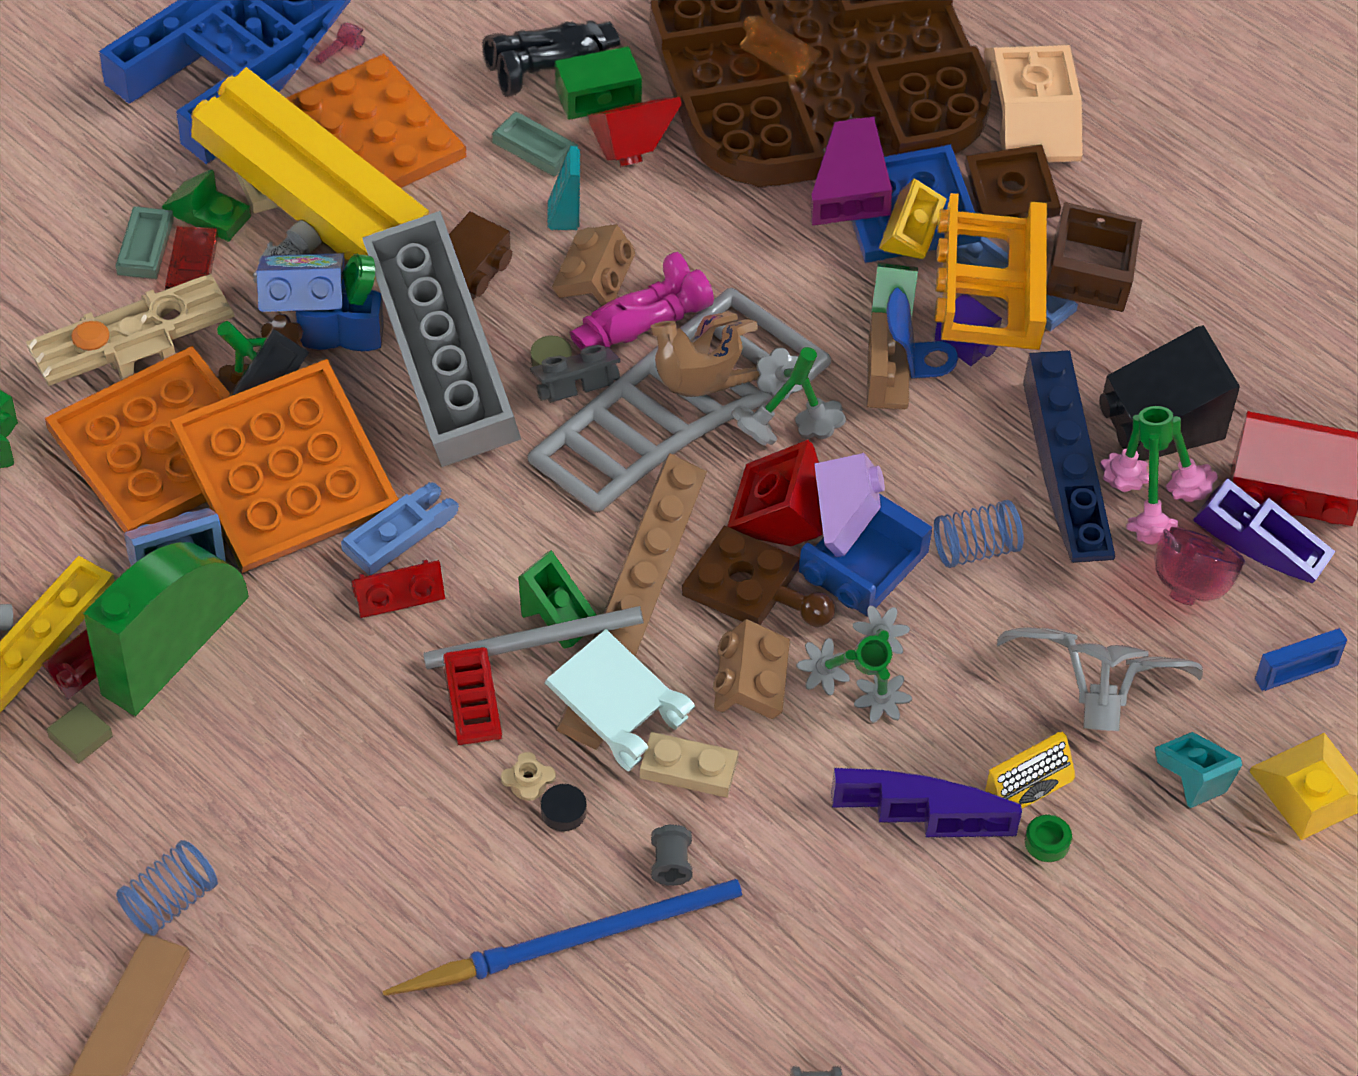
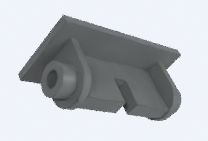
M593 345L582 349L581 354L574 356L546 358L542 361L541 365L530 367V372L542 383L537 385V393L540 400L548 399L552 403L578 395L575 380L581 379L582 388L585 393L610 386L615 380L620 378L616 363H620L621 360L609 347Z

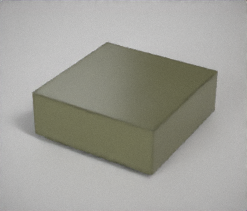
M82 702L47 728L48 737L78 764L113 737L111 727Z

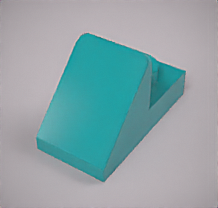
M1194 732L1154 748L1157 763L1182 778L1186 802L1189 808H1193L1226 793L1242 767L1241 757Z

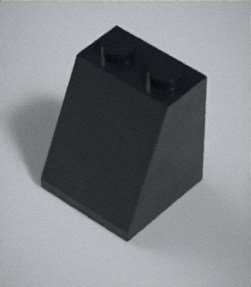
M1203 325L1186 332L1107 375L1099 403L1103 415L1106 418H1110L1116 428L1117 438L1123 449H1127L1133 430V416L1139 415L1140 411L1150 406L1168 408L1173 412V417L1178 416L1181 418V433L1186 449H1191L1226 439L1240 385ZM1173 439L1166 449L1159 451V457L1177 452ZM1139 441L1136 450L1139 454L1138 460H1149V450Z

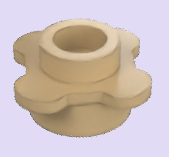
M531 752L521 753L518 756V762L511 769H505L501 773L502 784L510 787L516 797L526 801L539 798L545 792L547 784L553 783L556 778L554 768L539 763L536 760V756ZM531 774L532 777L525 778L524 775Z

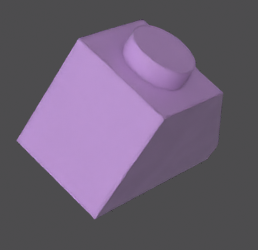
M865 453L815 464L824 544L836 558L846 555L881 508L879 492L885 489L881 468L874 466Z

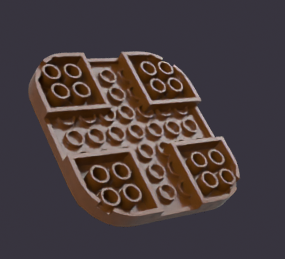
M650 0L651 34L674 97H680L682 105L678 111L692 149L709 168L731 180L750 184L758 188L816 180L834 123L838 121L874 117L884 157L946 145L952 146L955 155L971 145L980 136L987 123L992 94L991 78L977 45L970 46L953 8V0Z

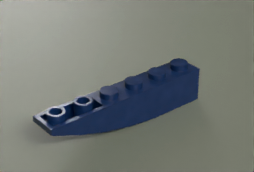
M1067 350L1029 353L1023 386L1044 481L1071 563L1114 560V546L1071 352Z

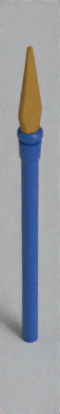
M733 879L505 948L501 946L484 950L483 954L475 951L470 954L468 959L451 961L383 991V995L387 996L457 984L474 976L477 979H484L487 976V972L491 975L508 969L509 966L741 897V886L737 879Z

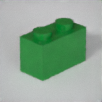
M629 46L555 61V89L568 120L642 102V76Z

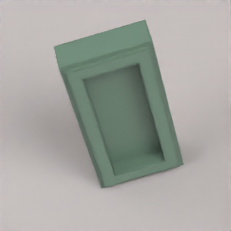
M517 111L492 133V143L554 177L560 172L569 147L578 146L576 143Z
M133 206L116 262L117 275L157 279L174 222L172 210Z

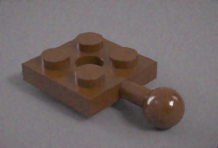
M1042 144L966 156L965 168L979 214L1027 219L1030 203L1038 202L1047 203V218L1060 216L1061 205ZM1015 181L1022 185L1023 188L1011 191L1006 189L1003 183Z
M723 526L682 584V596L741 622L748 619L761 625L776 602L800 611L802 619L813 627L827 625L835 614L834 603L828 595L814 592L806 596L787 587L799 570L800 557L727 526ZM736 572H746L752 576L750 579L741 582L730 578Z

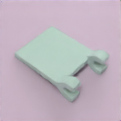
M607 629L545 681V684L609 745L616 761L628 772L641 761V755L648 749L645 741L631 732L657 710H659L666 724L676 730L688 719L687 714L695 707L694 703L686 695L665 686Z

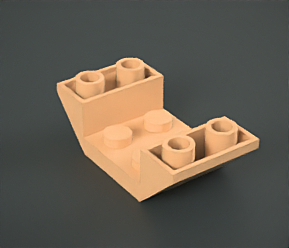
M1070 45L984 48L986 68L991 81H997L1003 111L999 135L1002 150L1042 144L1047 162L1082 161V99Z

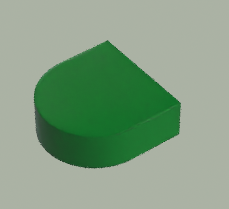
M354 254L349 259L342 275L349 304L363 306L374 284L375 262L372 256Z

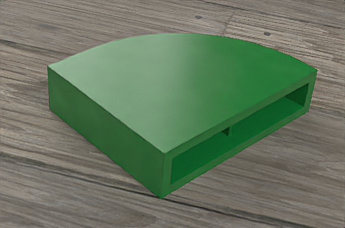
M178 542L149 553L117 578L83 613L101 695L136 717L249 598L246 582L238 569L196 544Z

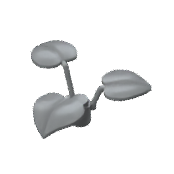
M1015 628L1004 631L997 639V647L1010 640L1027 637L1049 639L1068 648L1080 692L1079 703H1085L1083 725L1085 729L1119 731L1121 706H1126L1129 688L1135 674L1156 667H1172L1188 672L1198 680H1201L1203 676L1202 665L1191 660L1148 657L1149 651L1125 645L1105 647L1101 644L1093 643L1076 644L1075 640H1077L1078 635L1055 629ZM1078 652L1086 653L1102 661L1100 684H1090V692L1087 690ZM1126 660V665H1129L1119 694H1117V685H1109L1110 667L1113 668Z

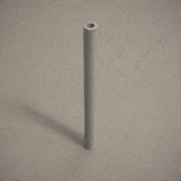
M637 606L424 652V661L427 670L443 667V655L447 652L485 647L487 648L488 656H494L601 633L605 629L610 631L643 624L644 620L641 607Z

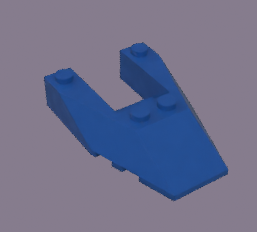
M177 0L99 51L104 84L130 104L203 56L228 75V77L232 75L236 77L247 67L272 88L280 92L351 0ZM228 77L176 111L181 145L205 164H208L217 157L191 137V115L195 107L202 100L206 99L209 101L213 96L216 98L220 96L218 90Z

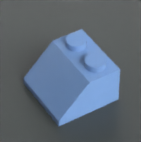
M209 508L185 512L178 517L154 524L142 525L134 530L124 532L131 566L149 553L178 542L196 544L226 562L220 520L217 513Z

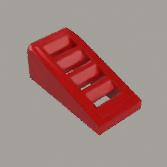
M480 647L445 653L443 655L444 674L457 744L465 745L502 739L487 648ZM483 685V687L458 690V687ZM486 701V704L461 708L463 704ZM489 717L490 721L464 725V720Z

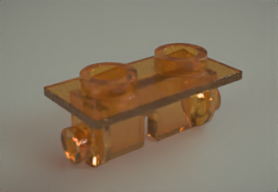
M749 16L744 21L743 29L746 30L747 36L739 44L740 48L787 76L793 75L797 82L822 55L820 51L760 16Z

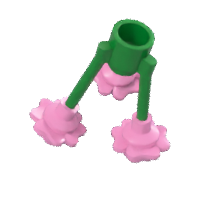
M1150 406L1140 411L1139 415H1134L1133 430L1127 449H1124L1122 454L1110 453L1108 459H1103L1100 463V467L1104 471L1103 480L1109 482L1112 488L1127 492L1132 489L1140 490L1142 484L1148 483V500L1144 502V512L1137 517L1129 518L1126 529L1136 532L1139 542L1143 541L1151 545L1158 542L1164 543L1167 540L1168 534L1176 532L1178 526L1177 520L1168 518L1167 515L1161 512L1162 502L1158 500L1159 451L1166 449L1172 439L1174 440L1180 458L1179 469L1172 472V479L1166 484V489L1168 492H1172V496L1176 500L1183 499L1186 502L1203 500L1208 493L1212 492V484L1218 479L1217 473L1212 471L1209 464L1197 466L1194 460L1189 458L1181 433V418L1178 416L1173 417L1172 411L1161 406ZM1139 441L1149 450V474L1147 472L1148 464L1143 460H1138L1139 454L1136 450Z

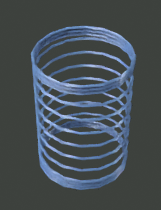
M1009 500L998 502L996 508L992 504H989L987 509L981 506L979 513L975 508H972L970 514L963 510L961 516L955 512L953 518L946 514L945 516L939 515L934 520V538L938 554L944 565L948 568L955 567L958 563L964 565L967 561L973 563L976 559L981 561L984 557L990 559L993 555L999 557L1002 553L1008 554L1010 551L1018 552L1023 548L1024 535L1020 516L1014 504ZM1005 504L1009 507L1016 524L1017 549L1013 545L1012 525ZM990 506H993L996 511V520L1002 537V548L999 547L995 540L994 528L989 515ZM981 508H984L987 513L989 529L993 538V551L986 541L985 529L980 516ZM973 510L976 511L979 517V525L984 539V553L977 542L976 530L972 520ZM1004 510L1010 526L1011 539L1006 528ZM964 512L970 518V526L976 544L975 555L968 543V536L963 522ZM955 514L961 520L962 531L967 544L966 557L959 544V537L954 524ZM947 516L950 518V520H951V522H952V524H953V528H952V526H951L949 520L946 518ZM940 519L944 524L946 541L952 553V563L948 561L942 546ZM1004 543L1009 548L1007 553L1003 552ZM995 544L1001 551L998 555L994 554ZM986 546L988 547L989 551L992 553V555L989 556V557L985 555V554H986ZM978 549L983 555L981 559L977 558ZM969 550L974 556L972 561L968 560ZM960 552L966 559L963 563L959 562Z
M181 840L176 844V849L171 848V857L163 854V863L155 860L154 866L156 870L147 866L146 872L148 877L142 873L138 874L140 883L131 879L130 885L132 889L123 885L116 892L122 909L144 933L154 936L158 933L159 929L165 927V922L171 923L173 916H179L181 910H187L189 907L188 903L195 904L197 901L196 897L202 898L205 894L204 891H211V889L218 885L217 876L208 860L188 841ZM182 846L187 848L197 858L204 868L210 883L191 865ZM172 850L177 852L181 862L183 863L187 871L198 883L201 884V887L197 885L192 879H190V877L179 866V864L173 856ZM164 856L168 857L180 869L189 882L193 893L174 876L167 866ZM156 862L171 874L182 890L185 899L166 882L159 872ZM148 869H151L161 878L172 893L177 905L168 899L151 878ZM140 875L149 880L156 888L169 911L161 906L149 893ZM132 881L137 883L147 893L161 917L144 903L133 887ZM192 883L202 890L203 894L201 896L196 895ZM184 889L194 896L195 900L193 902L188 901ZM175 895L187 903L186 908L180 907ZM124 896L126 897V899H127V901L130 903V905L133 907V909L141 916V918H143L148 924L151 925L152 930H151L150 928H148V927L135 915V913L132 911V909L130 908V906H129L128 903L126 902ZM129 898L139 907L145 917L135 908ZM168 902L179 909L177 915L172 914ZM160 908L171 915L169 921L164 920ZM154 916L163 922L162 927H158Z

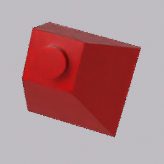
M680 97L658 98L589 114L588 120L606 160H619L620 166H626L642 162L641 154L654 151L682 104Z
M805 440L747 463L727 527L758 540L790 547L823 535L815 464L819 463L814 445L809 440Z

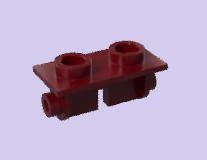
M87 628L42 663V666L67 700L97 677Z

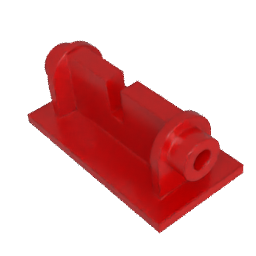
M426 559L422 560V564L369 576L359 574V578L351 581L354 597L357 598L360 618L445 599L439 560L428 562Z

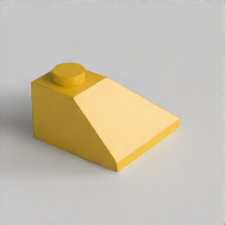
M1325 732L1262 761L1250 769L1252 776L1301 840L1358 813V775Z

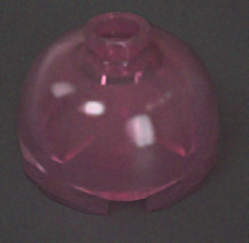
M1171 527L1170 531L1165 528L1157 544L1154 563L1155 571L1162 584L1171 589L1169 596L1182 604L1193 606L1196 600L1210 602L1220 599L1234 586L1245 564L1243 556L1227 545L1222 553L1220 549L1212 545L1214 539L1188 529Z

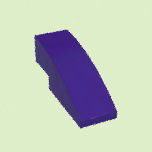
M1228 478L1212 492L1193 519L1194 522L1214 537L1238 552L1267 567L1310 583L1317 580L1336 552L1270 498L1260 505Z

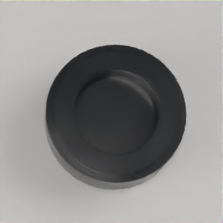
M558 784L550 787L543 794L541 799V816L545 824L557 831H570L579 827L585 820L587 801L584 793L579 788L570 784Z

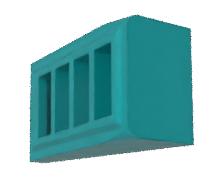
M578 146L569 147L548 199L547 226L551 230H578V227H580V149H578Z

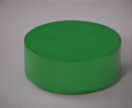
M1040 815L1034 818L1029 823L1025 835L1027 851L1034 858L1043 862H1055L1064 858L1070 849L1072 841V831L1069 825L1063 819L1054 815Z

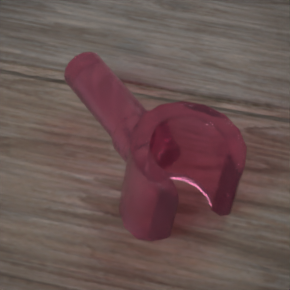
M343 23L338 30L337 39L315 56L317 62L322 64L345 45L359 50L365 43V37L360 35L363 32V28L352 23Z

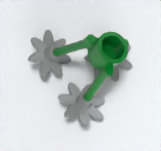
M869 606L868 618L870 623L863 621L853 623V628L856 631L866 635L858 642L855 650H848L844 653L833 655L834 644L831 638L825 640L821 651L813 643L807 642L805 649L811 659L802 660L796 664L798 669L812 672L807 679L806 689H813L821 682L825 693L829 696L833 695L834 679L839 682H848L850 680L849 675L839 666L854 662L856 668L862 673L874 675V683L864 679L857 680V686L866 695L855 700L854 706L857 708L871 706L870 720L872 723L878 721L883 711L893 720H899L900 713L896 704L909 703L912 701V697L909 694L898 691L904 682V676L898 675L888 681L890 673L886 667L891 662L892 652L897 654L903 653V647L895 637L903 636L910 631L907 625H893L897 617V609L895 607L890 608L881 618L878 610L874 606Z

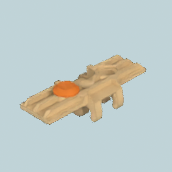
M210 274L156 294L154 290H150L141 296L142 300L96 317L90 312L80 318V322L36 337L33 340L27 341L26 345L48 386L109 363L114 370L118 369L121 381L134 374L135 361L158 353L161 359L164 360L176 354L172 340L235 317L234 312ZM174 309L180 312L174 319H162L163 316Z

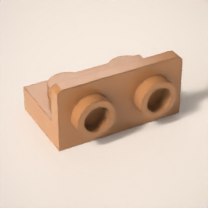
M872 312L868 340L867 407L905 410L909 405V365L906 350L902 344L893 339L890 330H888L887 313Z

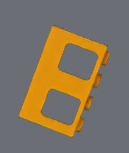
M950 193L948 208L940 209L937 228L938 233L944 234V238H939L936 261L943 263V268L938 267L935 287L936 292H942V298L937 297L934 321L941 323V340L1040 350L1046 326L1047 203L1031 202L1027 219L960 212L958 211V194ZM957 235L1005 240L1008 243V266L1006 268H994L957 263ZM956 293L1003 298L1007 302V326L1005 328H994L953 322Z

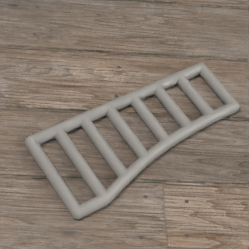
M734 288L726 289L714 299L712 306L698 312L680 327L691 340L705 316L723 313L732 306L749 319L757 321L760 327L799 354L804 347L814 349L817 353V358L808 375L810 382L831 363V357L828 353ZM726 325L716 327L713 335L721 340L722 330ZM740 336L743 345L741 355L757 365V361L761 357L770 356V354L746 337ZM657 346L528 453L527 459L532 466L592 511L601 512L633 484L664 462L669 453L674 455L692 441L734 419L732 411L736 407L741 409L747 407L754 410L762 404H768L773 398L771 393L762 392L750 382L735 385V387H730V389L742 398L724 406L708 395L697 397L680 395L706 414L688 425L635 387L649 374L663 383L658 375L655 363ZM622 397L673 435L656 446L607 409ZM595 421L642 457L626 469L581 436L579 432ZM567 445L610 477L612 481L597 493L552 460L550 456L562 446Z

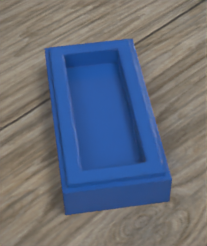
M1338 628L1262 655L1255 681L1262 691H1266L1339 665L1347 638L1342 630Z

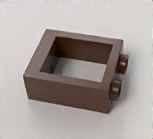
M1064 202L1054 239L1046 283V295L1124 312L1133 284L1142 219ZM1098 218H1102V219H1104L1105 221H1104V222H1100V221H1098L1097 219H1098ZM1066 240L1123 253L1120 269L1064 257Z

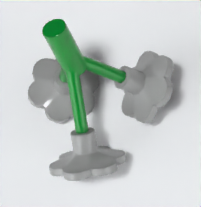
M804 347L798 357L791 356L785 348H776L772 350L770 356H763L757 361L756 367L760 374L757 379V386L762 392H770L773 398L767 405L762 404L755 413L747 407L742 409L736 407L732 411L733 417L738 421V427L744 433L752 436L761 445L765 446L767 443L773 445L777 437L771 431L772 429L768 422L775 415L774 409L782 400H786L791 392H798L802 388L808 399L806 403L807 409L800 412L795 418V422L799 427V434L802 438L810 439L815 436L819 439H825L830 437L836 428L844 425L846 417L842 412L841 403L835 400L825 403L820 398H816L808 375L817 358L816 351L810 347Z

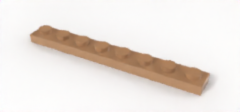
M671 453L663 462L603 612L605 614L637 606L641 607L643 624L609 631L634 656L637 654L707 474V471ZM600 633L594 634L593 639L596 638ZM566 704L556 731L597 750L603 739Z

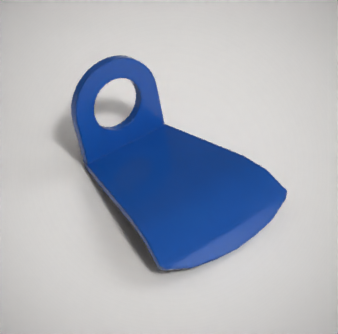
M899 288L893 290L889 296L886 311L888 327L893 339L902 344L906 350L911 379L939 377L950 373L958 363L956 349L951 344L942 341L915 343L908 299ZM933 351H942L948 355V361L940 367H931L924 360Z

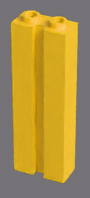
M247 67L236 77L233 75L229 76L221 84L218 90L220 95L218 98L213 96L209 101L206 99L202 100L192 112L191 137L295 220L307 222L318 233L324 243L337 253H344V258L347 261L354 254L368 255L363 237L429 214L427 208Z

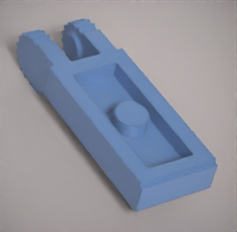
M429 482L411 495L406 494L343 538L341 541L342 551L368 575H372L436 530V528H441L457 514L458 503L451 498H446L426 511L429 506L439 499L442 491L437 484Z

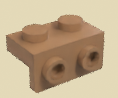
M618 224L594 228L588 227L577 231L552 285L559 298L593 293L601 306L616 298L635 256V249Z
M748 619L744 620L732 631H727L722 636L717 649L720 660L718 674L713 683V690L716 692L714 709L723 713L737 703L772 720L783 712L790 639Z

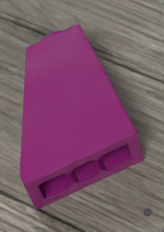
M874 117L853 118L835 122L811 194L812 226L891 215L892 187Z

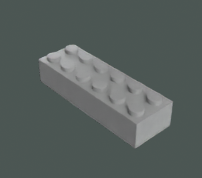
M441 211L363 237L367 254L374 259L375 277L441 466L444 467L521 440L513 412Z

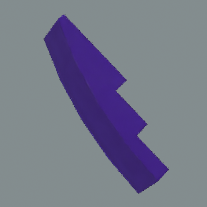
M834 768L831 789L832 808L878 807L879 823L924 822L926 838L1017 836L1022 807L1021 804L974 787L930 776L887 770Z

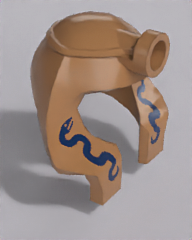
M730 311L708 315L701 320L691 340L680 328H676L675 321H662L652 324L651 332L652 335L657 336L658 343L655 355L658 375L673 393L685 397L703 396L735 387V385L746 384L753 380L757 381L760 375L757 367L732 370L743 349L740 336L758 330L757 321L751 319L738 321L737 314ZM726 325L722 330L720 345L709 354L711 339L716 327Z

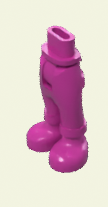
M673 252L667 255L663 261L664 280L662 282L657 281L648 286L647 289L620 296L593 311L590 316L583 318V325L570 331L571 339L581 350L593 345L611 348L613 344L632 342L641 333L650 330L651 325L662 321L676 322L683 319L686 313H697L712 306L714 295L711 285L701 270L696 269L690 272L684 257L679 252Z

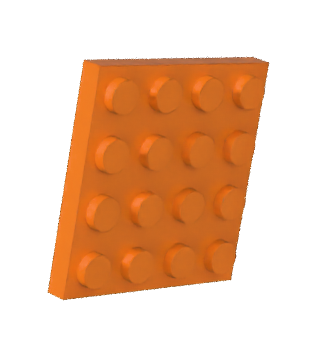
M385 54L286 97V99L400 188L466 158V146Z
M190 346L45 417L48 431L123 532H128L142 525L154 524L177 517L207 502L173 434L170 420L225 399L230 393L194 347Z
M327 359L170 420L173 434L210 509L217 513L219 517L221 532L242 573L366 523L399 500Z

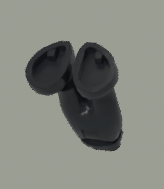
M586 20V24L567 21L557 26L538 30L515 31L514 35H506L504 33L487 35L482 41V52L487 68L490 71L497 70L498 82L504 96L510 97L520 92L523 85V76L527 72L532 74L541 70L555 69V61L607 51V49L620 46V37L610 21L597 24L594 20Z

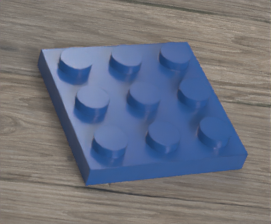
M951 145L884 157L892 187L891 213L900 191L914 178L947 199L943 209L948 208L950 193L958 194V211L975 213ZM891 215L851 220L865 263L904 256L879 249ZM938 224L928 251L937 250L939 238H944L943 233L937 232ZM957 235V246L981 242V237Z

